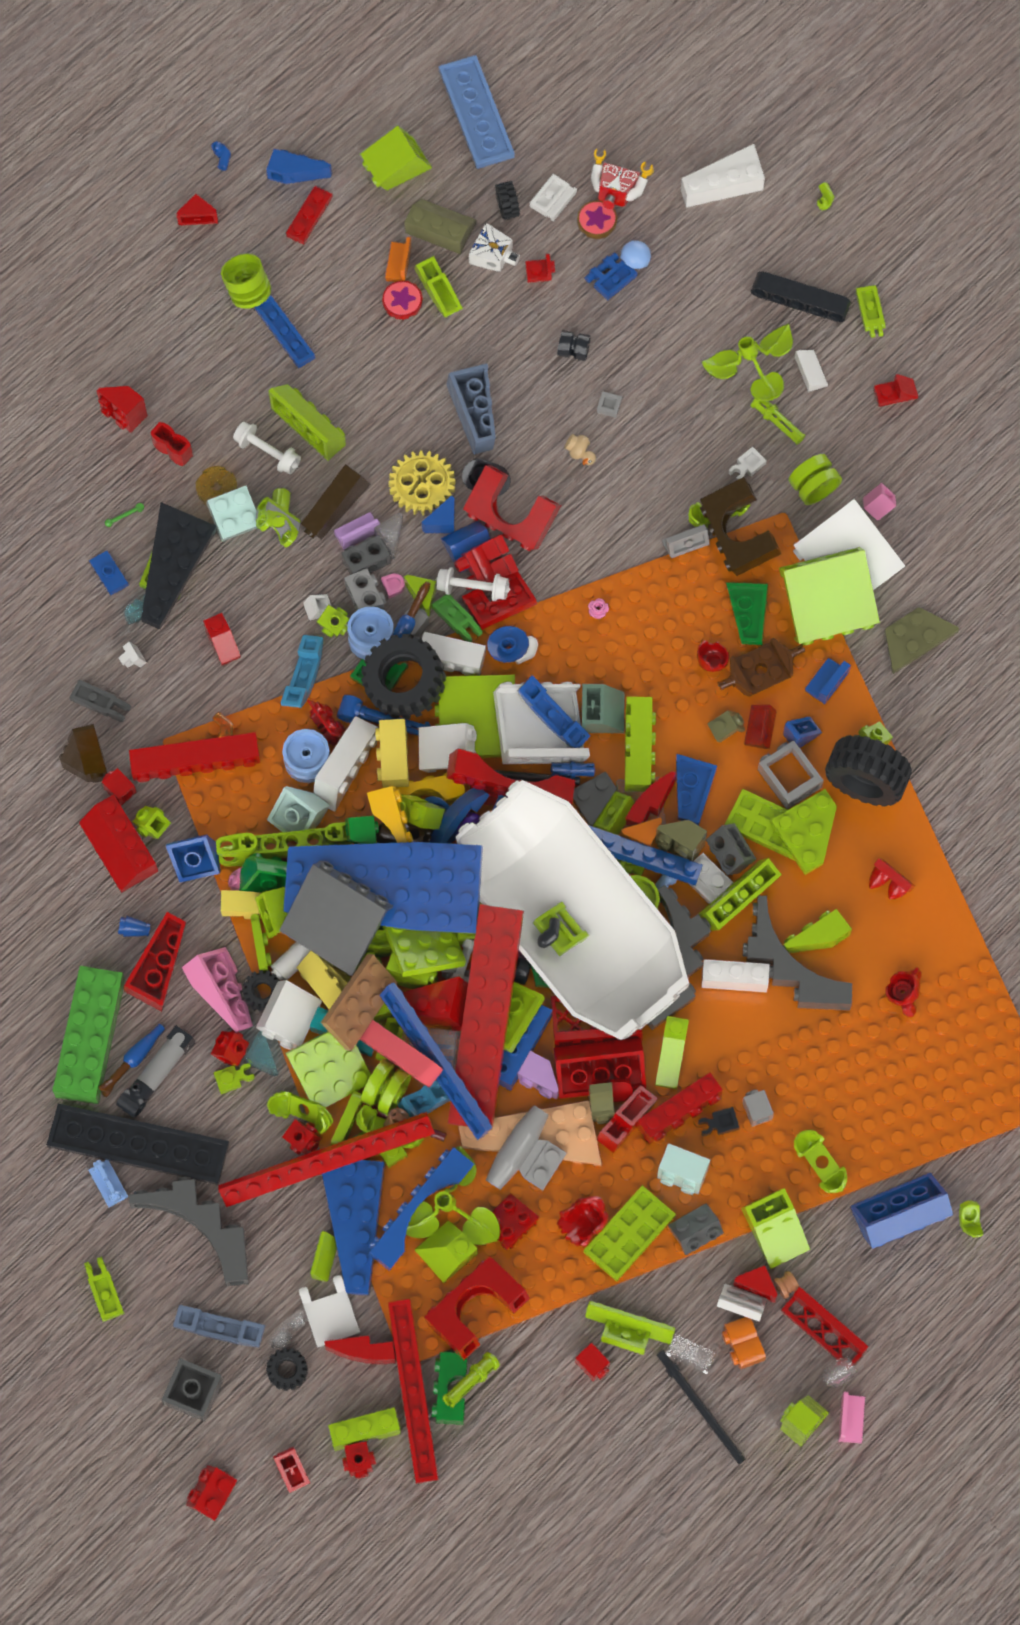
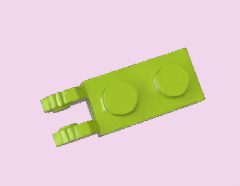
M101 1256L97 1258V1263L102 1274L94 1276L89 1262L84 1263L99 1313L102 1321L105 1322L123 1315L124 1311L111 1275L107 1271Z

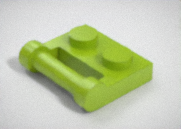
M560 902L533 922L542 934L549 928L550 918H558L557 915L559 914L576 935L575 937L560 920L558 939L551 944L559 956L589 937L587 931H583L565 909L566 905L563 902Z

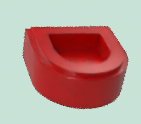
M625 1078L610 1079L613 1090V1102L626 1101L633 1094V1087L629 1080Z

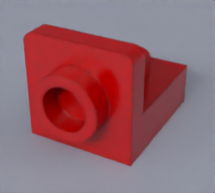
M545 254V259L525 261L527 283L552 281V273H555L554 260L550 261V254Z

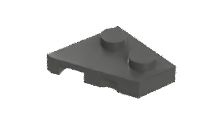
M605 771L574 789L573 802L588 825L593 827L612 795L617 791V788Z

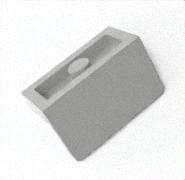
M701 525L663 539L662 543L669 556L674 558L709 545L708 530L705 525Z

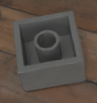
M180 1358L162 1397V1402L165 1406L206 1422L224 1381L222 1375Z

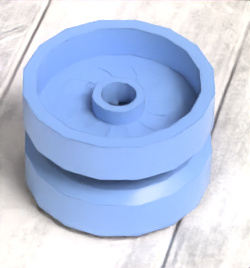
M364 607L351 615L347 628L348 643L351 651L358 658L365 659L366 655L371 656L372 652L370 649L374 645L376 647L381 645L379 641L384 638L386 641L391 640V636L394 633V625L391 616L385 610L378 607Z
M311 729L297 730L289 735L284 742L282 750L286 771L291 778L303 783L315 782L317 774L330 756L327 740L322 734Z

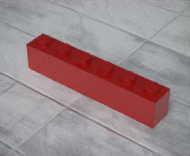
M256 732L129 750L131 774L133 780L138 782H147L152 778L168 779L174 775L190 776L195 772L211 773L216 769L232 770L237 766L253 767L261 763Z

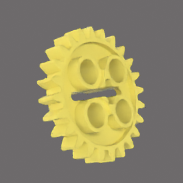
M420 450L419 456L412 452L411 458L404 455V462L397 460L398 467H392L393 473L389 474L390 481L388 482L389 487H391L390 495H394V502L399 501V508L405 505L406 512L413 509L414 515H416L418 510H421V514L424 516L425 510H428L431 514L433 508L437 509L440 504L452 495L451 493L455 492L453 485H456V480L453 478L454 471H450L451 465H445V458L439 461V454L431 457V451H429L424 456L422 450ZM425 468L426 470L419 472L417 469ZM435 480L441 481V483L437 485L433 484L432 482ZM406 481L412 482V484L408 486L404 485L403 483ZM420 494L427 495L426 498H419L418 496Z

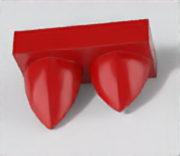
M878 858L874 863L875 867L869 879L870 889L878 888L891 879L892 881L888 887V898L897 899L907 892H911L915 887L912 882L884 859Z

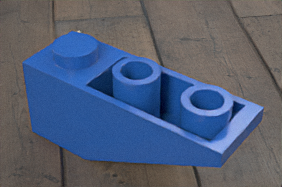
M274 149L266 168L269 180L284 184L325 179L332 176L331 164L326 161L310 159L305 155L292 154L287 150Z

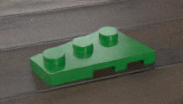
M726 582L741 644L763 645L768 584Z

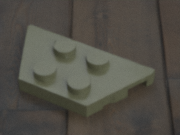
M918 607L887 627L884 633L888 644L887 649L890 656L892 673L895 674L959 632L958 626Z

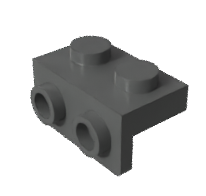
M707 1204L700 1206L668 1225L671 1233L680 1243L685 1255L723 1234L719 1219Z

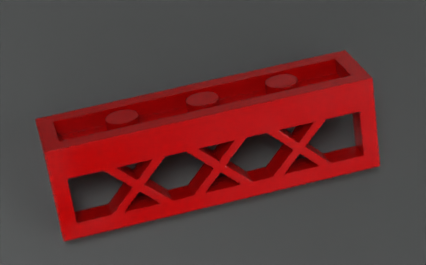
M801 1287L796 1290L793 1297L781 1309V1312L849 1371L869 1347ZM797 1301L803 1307L804 1315L795 1316L788 1309ZM816 1318L820 1321L821 1330L812 1331L808 1328L807 1319ZM824 1334H835L838 1339V1345H828L825 1342ZM842 1348H851L857 1354L850 1363L842 1357Z

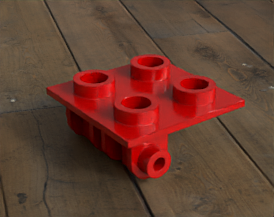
M308 699L307 702L312 708L309 711L311 714L310 718L317 725V728L321 729L320 732L328 744H332V746L338 744V738L344 734V726L332 716L334 712L327 704L323 705L318 701L314 702Z
M511 1193L492 1211L500 1226L498 1241L501 1242V1246L505 1250L512 1249L513 1245L518 1241L517 1239L521 1240L523 1238L522 1235H526L527 1231L537 1224L536 1221L540 1218Z

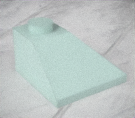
M286 786L282 790L267 821L282 832L315 829L322 821L330 805L312 792Z

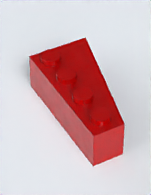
M166 912L124 985V992L161 1012L185 932L186 922Z

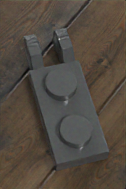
M81 680L78 681L69 697L71 701L119 722H123L125 716L112 710L113 706L116 705L125 711H129L131 705L118 699L117 696Z

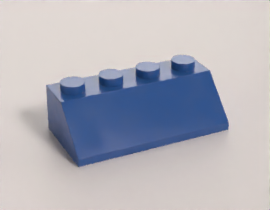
M931 1173L850 1206L864 1239L872 1249L883 1246L885 1243L897 1238H902L916 1230H921L935 1222L943 1221L953 1215L947 1192Z

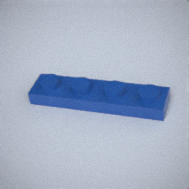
M271 295L261 305L254 307L298 369L315 359L313 351Z

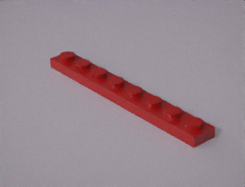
M405 1299L388 1302L415 1482L419 1484L437 1481L439 1478L411 1300Z

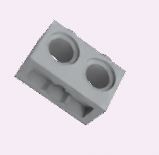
M367 568L344 577L345 587L356 611L364 607H378L384 610L385 597L382 591L378 592L376 588L378 586L374 574L370 575ZM359 583L367 584L365 587L357 586ZM369 600L375 601L373 605L365 604Z

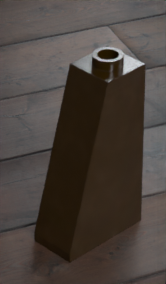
M345 464L302 521L301 525L306 528L304 532L313 539L317 536L322 540L366 491L370 483Z

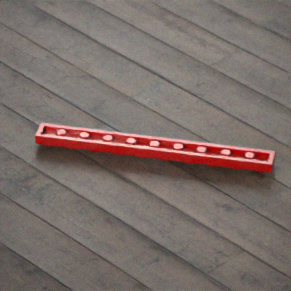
M424 1112L218 1185V1190L227 1208L434 1135L435 1130L428 1113Z

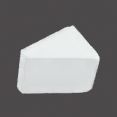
M327 594L310 595L303 603L309 620L320 618L328 605L331 606Z

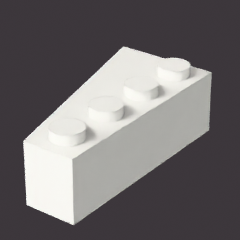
M754 144L683 177L681 193L685 206H695L763 190L765 177Z
M356 716L315 778L313 793L329 804L328 809L334 812L356 777L362 763H365L371 747L374 748L378 742L376 741L375 728L378 727Z

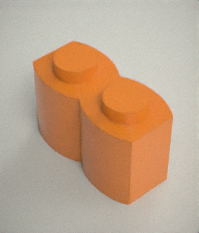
M744 1317L724 1324L725 1331H722V1336L725 1344H730L733 1352H730V1357L734 1366L738 1365L741 1370L766 1360L764 1349L751 1318Z

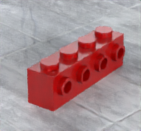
M709 1072L638 1119L637 1128L648 1144L654 1141L658 1142L670 1130H676L684 1125V1121L688 1118H695L703 1112L705 1107L708 1105L713 1106L719 1102L723 1089L711 1072Z

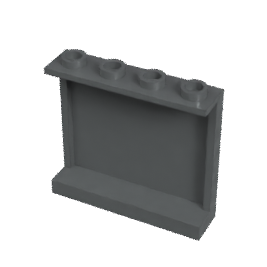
M319 861L312 865L279 931L353 976L360 966L387 911L393 908V905L388 903V899L384 896L372 893L368 886L351 880L352 877L350 875L335 870L334 866L329 862Z

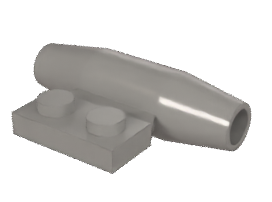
M535 1105L525 1114L497 1153L486 1181L501 1190L519 1170L524 1179L541 1190L545 1188L567 1154L548 1140H539L549 1114Z

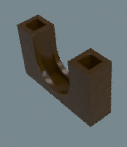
M745 477L700 499L702 503L700 510L704 518L708 517L711 523L708 525L711 534L713 536L716 535L718 539L716 546L721 554H725L726 560H724V564L729 572L733 571L738 576L782 554L774 536L769 530L744 542L733 541L727 535V523L731 515L737 510L757 501L751 485Z

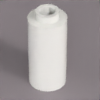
M295 942L271 965V974L273 975L274 973L280 981L288 980L298 971L296 967L311 950Z

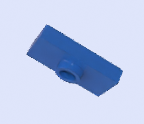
M108 551L89 560L110 596L129 586Z

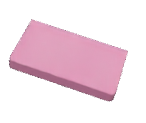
M843 1392L839 1441L861 1444L865 1397L848 1395L849 1392Z

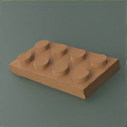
M367 954L321 1021V1024L345 1050L352 1051L384 1004L380 994L387 985L393 982L397 985L398 982L374 955Z

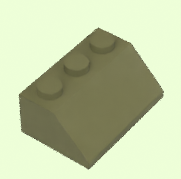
M421 199L413 204L405 220V233L461 254L477 220Z

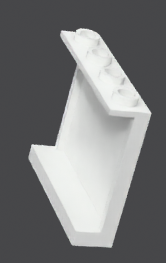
M852 499L847 505L794 544L796 549L793 552L800 561L803 558L807 561L861 547L865 550L873 590L905 567V564L855 499Z
M504 682L495 689L493 694L503 764H551V762L570 763V761L584 763L590 757L589 748H584V745L580 748L569 747L531 710L517 691L524 683L512 684V682ZM552 682L541 683L547 690L546 693L573 721H577L581 725L576 694L580 684H572V682H563L561 684H553Z

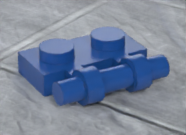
M615 252L602 259V263L597 267L591 268L589 274L584 277L588 283L594 279L598 280L594 283V288L607 301L637 277V272L626 265L623 260L619 264L616 263L619 256ZM607 268H608V269H611V270H610L608 273H606L605 275L603 274V272H604Z

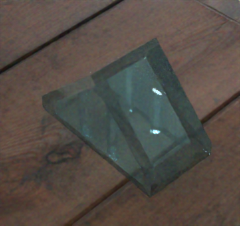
M259 1031L245 1057L246 1063H250L252 1067L273 1077L278 1076L267 1039L261 1034L262 1031Z

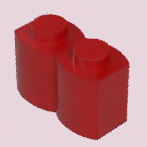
M159 422L151 430L150 434L154 447L159 452L168 454L175 464L184 466L193 457L190 442L184 436L175 434L168 424Z

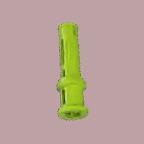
M757 399L752 401L750 407L756 408L765 420L773 422L796 445L803 441L806 435L778 411L776 404L773 405L769 401ZM781 421H782L787 427H789L793 432H790V431L781 423Z
M485 1352L482 1355V1359L470 1367L469 1373L443 1396L446 1405L454 1407L476 1384L484 1382L491 1371L497 1370L500 1367L498 1359L493 1354Z

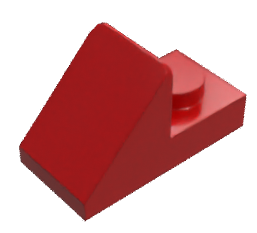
M899 374L895 375L894 381L874 385L873 388L879 407L914 400L919 397L914 380Z

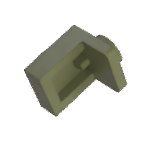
M729 710L708 723L716 741L720 743L737 731H745L742 716Z

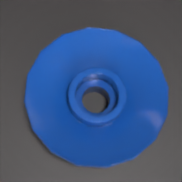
M513 626L501 627L490 635L487 642L488 652L497 661L505 663L514 662L521 659L527 653L529 640L526 633L520 628Z

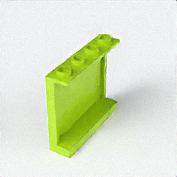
M861 547L779 568L780 575L784 578L796 634L794 640L797 643L810 645L816 639L829 640L834 638L835 634L842 633V635L854 633L855 629H871L874 627V624L880 623L865 550Z
M515 675L446 677V681L443 682L445 686L444 692H439V704H435V717H439V724H435V726L461 723L472 725L477 735L475 741L476 753L481 758L502 757L493 692L501 683L512 682V684H515Z

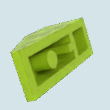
M667 1016L655 1086L677 1089L688 1019Z

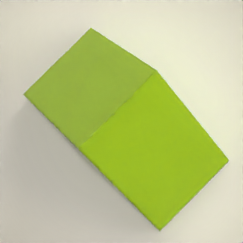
M412 575L404 576L405 586L414 600L421 585L425 582H430L429 592L420 606L430 616L431 604H433L437 590L436 581Z

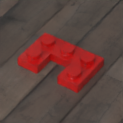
M518 571L503 577L509 579V587L511 589L506 600L498 599L496 602H489L484 592L480 589L462 596L463 603L481 630L537 605L535 596Z

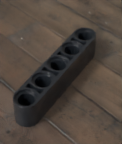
M764 271L757 273L751 288V293L758 298L835 322L845 321L851 305L850 299L845 296Z

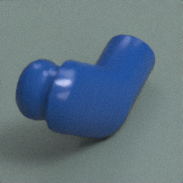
M215 141L211 148L219 158L218 169L225 171L228 168L231 153L223 143Z

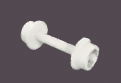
M242 422L236 428L233 439L239 443L240 448H245L251 442L280 460L277 467L279 472L284 471L292 474L298 468L301 456L295 453L294 448H289L285 453L277 450L255 436L257 425L255 424L250 425Z
M453 567L440 569L438 577L435 579L437 581V590L444 591L446 595H450L453 586L492 591V601L496 602L498 599L506 600L508 592L511 590L509 579L501 577L500 574L495 575L493 583L454 578Z

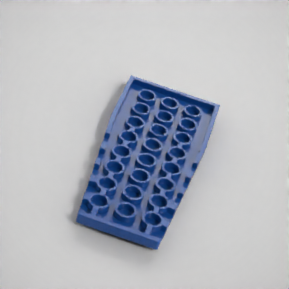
M406 842L289 847L284 912H289L312 865L319 861H326L332 864L338 872L350 875L352 877L351 880L368 886L372 893L384 896L388 899V903L393 905V908L387 911L380 926L416 931L476 934L483 846Z

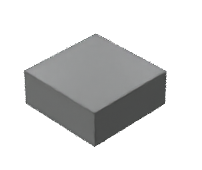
M602 392L597 413L616 418L622 402V396Z

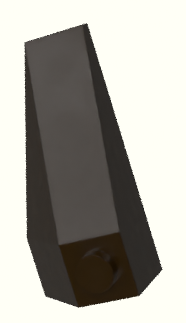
M94 724L72 729L67 739L68 745H64V753L59 756L62 767L86 782L98 783L103 781L104 776L107 774V768Z

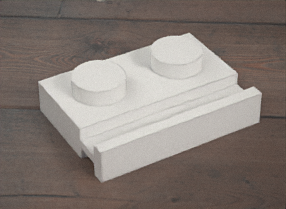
M553 174L532 199L530 207L545 217L548 216L554 222L577 193V189L575 187L572 188L567 182Z
M704 853L693 861L702 864L703 867L696 886L689 885L710 904L731 886L733 881Z
M725 1284L717 1307L760 1321L767 1298Z

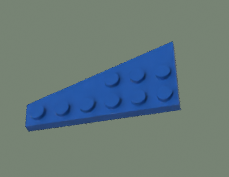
M360 1160L322 1174L347 1294L370 1296L374 1258L368 1254L372 1250L368 1246L377 1236L385 1169L384 1162Z

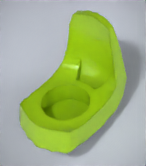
M967 1200L960 1204L959 1223L962 1231L975 1238L984 1235L980 1224V1206L976 1201Z

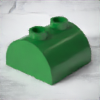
M259 853L250 855L245 860L240 872L239 891L262 893L285 887L287 862L282 861L280 857L263 858Z

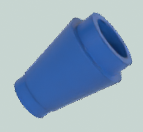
M129 916L120 918L118 934L123 935V937L149 936V923Z

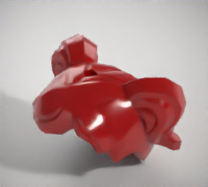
M918 967L909 972L899 971L897 974L892 975L890 984L886 986L885 990L888 1000L901 1006L903 1014L908 1017H913L916 1013V1006L913 1003L918 999L919 981L922 976V972Z

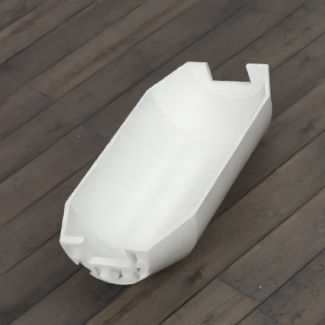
M524 780L520 782L515 781L508 788L509 791L506 793L508 798L504 797L496 803L497 807L492 812H485L479 818L480 822L478 824L466 823L458 830L459 834L455 836L457 844L483 846L480 902L482 905L523 910L524 917L519 944L521 953L572 1016L623 1040L660 1015L689 986L676 932L568 801ZM560 902H563L566 905L565 909L581 929L587 931L589 937L559 956L551 945L547 948L538 946L537 941L541 933L533 922L536 918ZM558 914L557 917L566 926L570 933L575 937L576 935Z

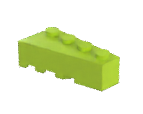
M627 697L625 720V792H644L655 782V772H651V765H655V752H652V745H655L656 732H652V725L656 724V712H652L653 697Z

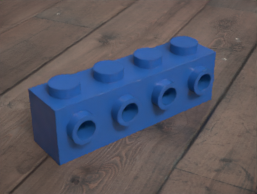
M541 1005L513 1053L504 1050L499 1081L500 1086L510 1091L514 1087L521 1066L529 1052H533L552 1018L551 1009Z

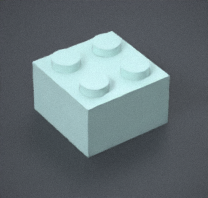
M247 486L207 500L206 504L214 524L217 526L222 542L257 528V511Z
M668 1143L658 1169L657 1179H660V1182L666 1186L672 1187L675 1185L680 1187L681 1191L686 1194H699L708 1172L710 1159Z

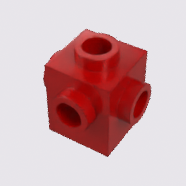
M231 1030V1032L221 1031L210 1054L224 1064L239 1066L246 1054L249 1042L243 1039V1034L240 1032H235L234 1030Z
M296 1119L282 1136L291 1144L289 1148L298 1155L316 1151L322 1139L317 1134V1128L308 1122L305 1125Z
M367 1441L344 1446L346 1457L342 1458L344 1471H349L350 1477L355 1476V1479L369 1476L368 1473L373 1472L372 1465H376L374 1452H369ZM361 1459L362 1462L356 1463V1460Z

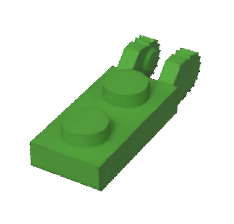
M444 595L431 604L432 609L464 641L472 642L471 635L465 630L467 627H470L472 632L478 637L483 634L479 625L473 620V617L451 595Z

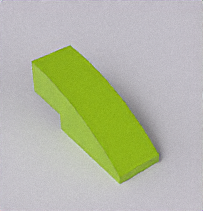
M434 256L414 267L423 286L444 318L463 309Z

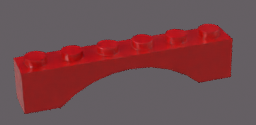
M458 748L449 754L446 778L453 780L456 784H469L478 790L487 789L493 791L494 794L505 795L509 791V786L515 782V780L504 777L494 771L477 753ZM555 775L543 781L528 782L568 801L572 805L575 780Z

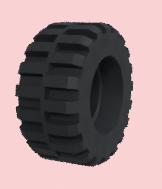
M396 634L391 636V640L386 641L384 638L379 641L381 645L378 647L374 645L370 649L372 654L371 656L366 655L364 659L366 666H362L361 670L364 676L361 679L362 685L371 702L383 714H390L392 718L396 719L399 716H402L404 719H411L413 714L419 717L422 716L421 712L423 710L430 711L433 708L431 704L433 702L438 703L440 700L438 694L439 692H444L445 686L443 682L446 681V674L443 671L444 666L436 651L427 641L423 642L418 636L411 638L409 634H403L402 638H399ZM402 661L419 663L422 667V676L413 689L403 693H395L387 689L385 685L386 675L395 664Z
M847 735L835 743L826 764L825 772L829 782H832V785L840 789V792L875 806H892L901 800L911 777L912 769L908 759L902 756V753L898 750H894L892 746L866 736Z

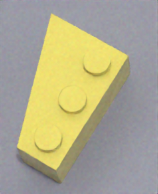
M405 719L379 720V728H375L376 741H380V748H376L377 761H381V768H377L378 781H382L383 788L390 786L408 787V748Z
M312 951L296 967L301 977L309 983L329 1010L351 979L346 972Z

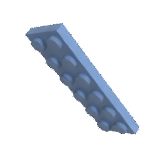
M477 56L439 66L441 78L476 168L479 169L515 158V153Z

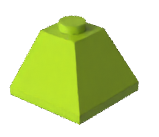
M447 1221L436 1233L414 1249L443 1283L478 1255L475 1245L450 1221Z

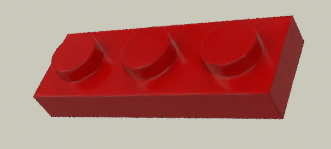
M314 186L286 231V237L304 245L333 198L332 193Z

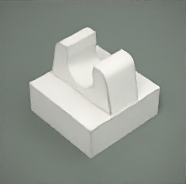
M128 642L122 646L125 650L119 657L122 665H126L128 668L135 664L141 668L147 663L136 645Z

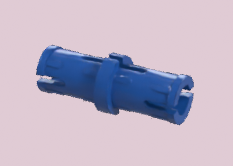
M570 761V763L551 762L550 772L551 776H570V778H575V776L594 777L595 765L594 763L585 764L576 763L575 761Z

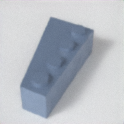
M488 364L449 373L446 386L473 454L493 450L496 436L489 389Z

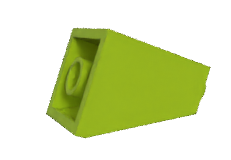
M398 125L360 154L364 160L362 162L363 166L368 172L371 171L373 175L371 179L377 187L381 186L385 190L402 184L432 168L414 137Z

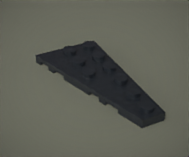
M162 502L160 503L141 622L161 630L217 531L216 525Z

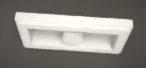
M814 350L795 351V360L808 392L827 387V381Z

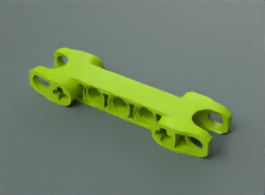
M345 822L329 824L326 828L263 835L239 833L222 836L216 840V849L219 855V863L227 867L243 866L245 860L255 853H259L263 858L268 859L272 857L287 858L289 848L287 844L290 841L297 842L296 846L350 845L353 843L346 840ZM311 839L319 840L316 845L308 843ZM225 841L233 844L220 848L221 844ZM273 843L276 847L268 850L265 848L266 845ZM223 857H234V859L226 861Z

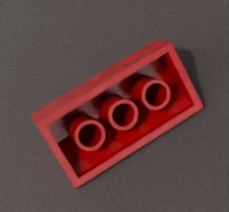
M114 794L94 805L79 822L121 893L159 872L154 859Z
M641 1038L553 1048L559 1099L588 1096L589 1085L610 1083V1079L618 1078L629 1080L633 1090H637L640 1085L647 1089L644 1050Z

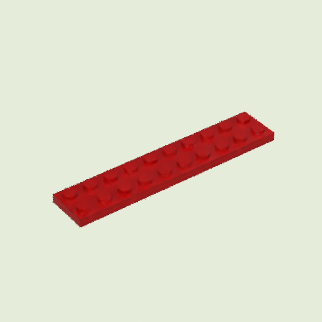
M480 904L455 1072L464 1082L466 1089L477 1101V1105L483 1114L487 1116L493 1127L524 911ZM451 1102L448 1124L468 1127Z

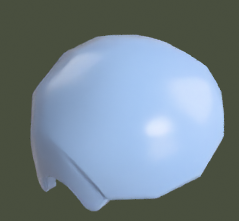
M630 241L621 249L620 258L629 267L641 269L648 266L651 253L645 243Z

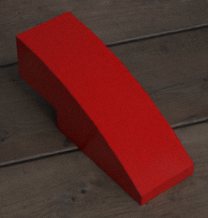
M671 771L664 775L640 795L625 818L627 826L631 827L647 822L650 814L659 817L676 782V772Z
M640 1085L600 1131L597 1141L614 1153L637 1127V1120L649 1112L658 1098Z
M369 1335L324 1341L327 1351L352 1361L367 1364H396L393 1341L371 1344Z

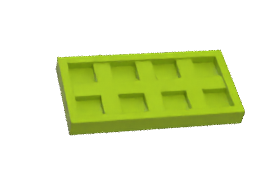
M742 789L724 825L735 823L743 837L794 860L770 823L771 819L786 812L788 809Z
M642 1185L583 1250V1253L617 1282L675 1218L676 1214Z

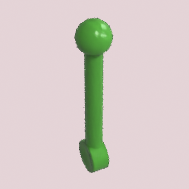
M138 503L135 508L113 519H106L105 525L111 527L114 522L132 513L142 512L144 505Z

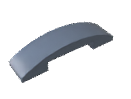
M179 1305L173 1324L175 1328L200 1336L258 1348L260 1347L265 1330V1325L222 1317L183 1305Z

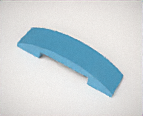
M302 636L298 648L299 659L290 686L285 688L281 706L302 708L306 703L318 673L323 649V637Z

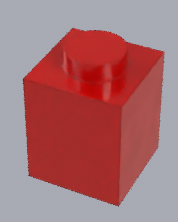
M118 768L108 772L103 778L102 785L104 790L110 796L114 794L121 806L137 793L135 785Z
M590 1343L575 1357V1363L593 1382L597 1378L599 1380L603 1379L610 1371L608 1369L610 1367L609 1360L593 1343Z

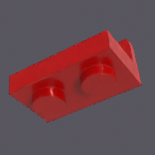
M207 1465L198 1476L199 1481L195 1488L189 1492L186 1506L216 1521L237 1480L217 1467Z

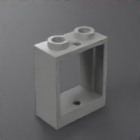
M795 741L789 744L787 742L783 743L777 748L775 753L772 755L766 754L759 760V773L786 809L793 807L822 788L824 780ZM792 752L811 779L787 793L769 766Z

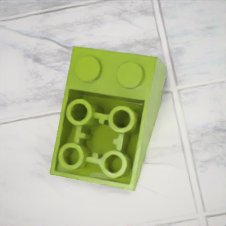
M785 1188L779 1189L741 1208L770 1269L810 1250L795 1208Z

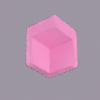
M880 483L863 497L864 509L876 520H880L896 507L895 495Z

